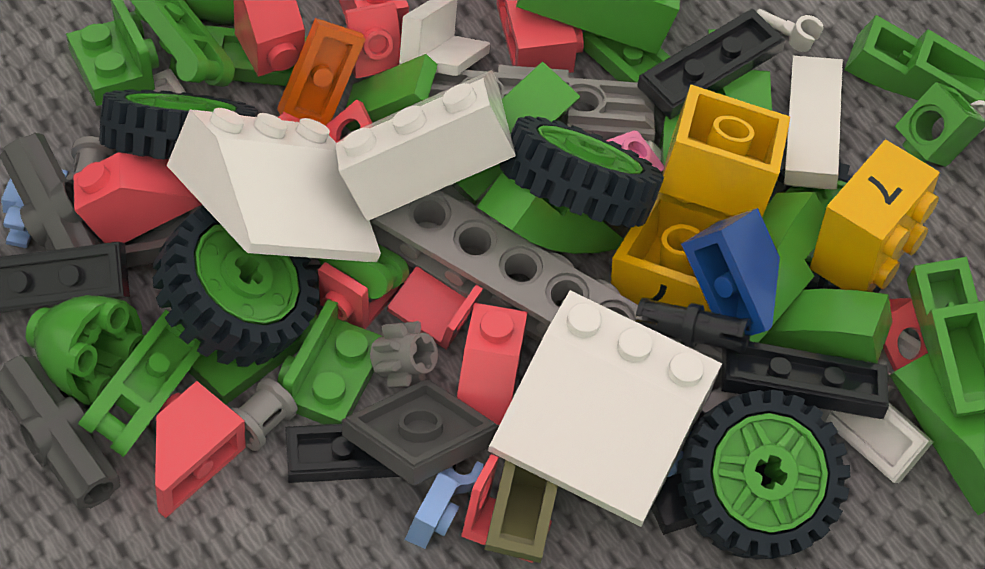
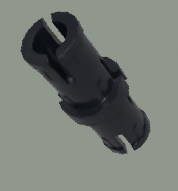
M642 297L637 307L636 316L642 317V320H635V322L666 337L680 339L681 343L687 347L695 348L699 343L744 354L748 346L750 335L745 334V330H751V319L749 318L742 319L705 311L704 306L701 304L691 303L688 307L650 300V298Z

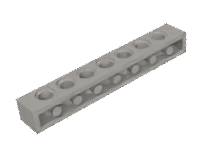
M441 190L370 220L377 243L401 256L410 267L421 268L465 298L468 297L477 284L483 288L477 303L528 312L525 334L540 343L560 308L554 302L564 300L570 290L633 321L642 320V317L636 316L638 304L622 296L611 283L602 279L594 280L575 269L573 264L564 256L544 251L506 226L503 227L484 216L481 210L471 202L465 200L458 201ZM429 221L436 223L439 227L428 229L418 224ZM474 247L482 250L484 253L481 255H470L463 251V249ZM523 274L530 280L517 282L512 280L509 275ZM670 338L676 342L681 343L680 339ZM698 343L695 348H691L722 363V353L715 350L713 346ZM722 365L713 385L716 390L711 391L697 421L719 403L740 395L721 391Z

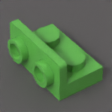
M111 0L114 21L103 24H91L81 30L66 33L68 48L96 106L102 105L103 94L115 90H155L152 69L159 67L155 45L151 38L144 39L141 19L136 15L135 11H128L123 0Z
M328 299L320 314H315L314 318L309 322V326L302 332L300 339L302 346L296 357L289 355L285 359L277 382L295 400L298 407L296 414L324 425L342 424V419L352 415L374 373L370 359L372 343L377 338L382 337L379 334L338 319V303Z

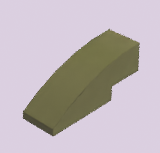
M505 460L484 550L541 563L558 486Z

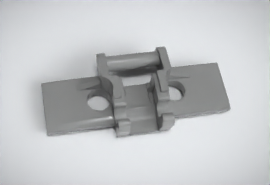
M498 65V72L493 73L497 80L501 99L536 67ZM552 69L581 96L577 102H585L596 108L586 112L578 111L571 107L559 120L560 122H563L568 127L573 125L582 128L588 134L593 132L603 136L602 139H611L635 130L641 134L644 140L654 141V103L637 87V82L569 78V70ZM464 70L457 76L435 73L429 97L487 71Z

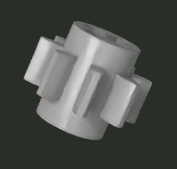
M419 321L385 324L382 326L384 336L377 338L372 343L370 352L371 364L375 373L388 377V388H402L415 385L425 380V374L431 372L436 366L438 360L437 345L429 334L420 333L421 322Z

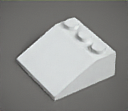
M492 70L357 129L335 144L339 173L366 221L516 156L499 87Z
M215 108L213 112L189 110L167 167L247 253L377 262L381 252L370 220L366 221L339 173L336 142L329 136L330 131L325 125L309 118H302L299 122L284 121L267 113H259L257 117L242 116L225 108Z
M570 290L548 327L489 445L488 451L641 527L710 396L722 363Z

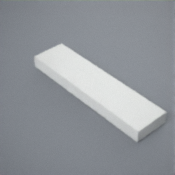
M793 55L789 101L790 122L787 132L784 185L837 189L843 59Z

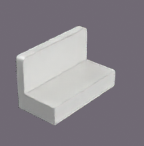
M429 0L403 16L399 65L427 54L438 64L436 73L457 76L489 54L490 43L454 36L457 0Z

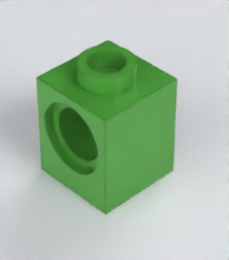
M935 82L900 119L895 127L907 139L902 145L909 154L924 163L929 161L946 167L984 129L985 119L956 89ZM942 117L944 120L943 131L938 138L933 139V125Z

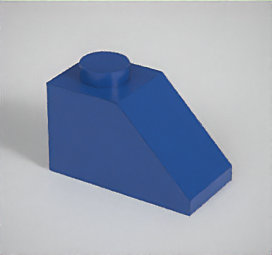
M758 208L718 221L681 243L711 312L742 319H751V330H745V334L750 336L772 328L780 257Z

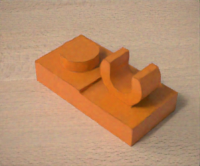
M315 18L277 107L280 115L285 112L298 119H313L325 126L332 121L366 40L363 34Z

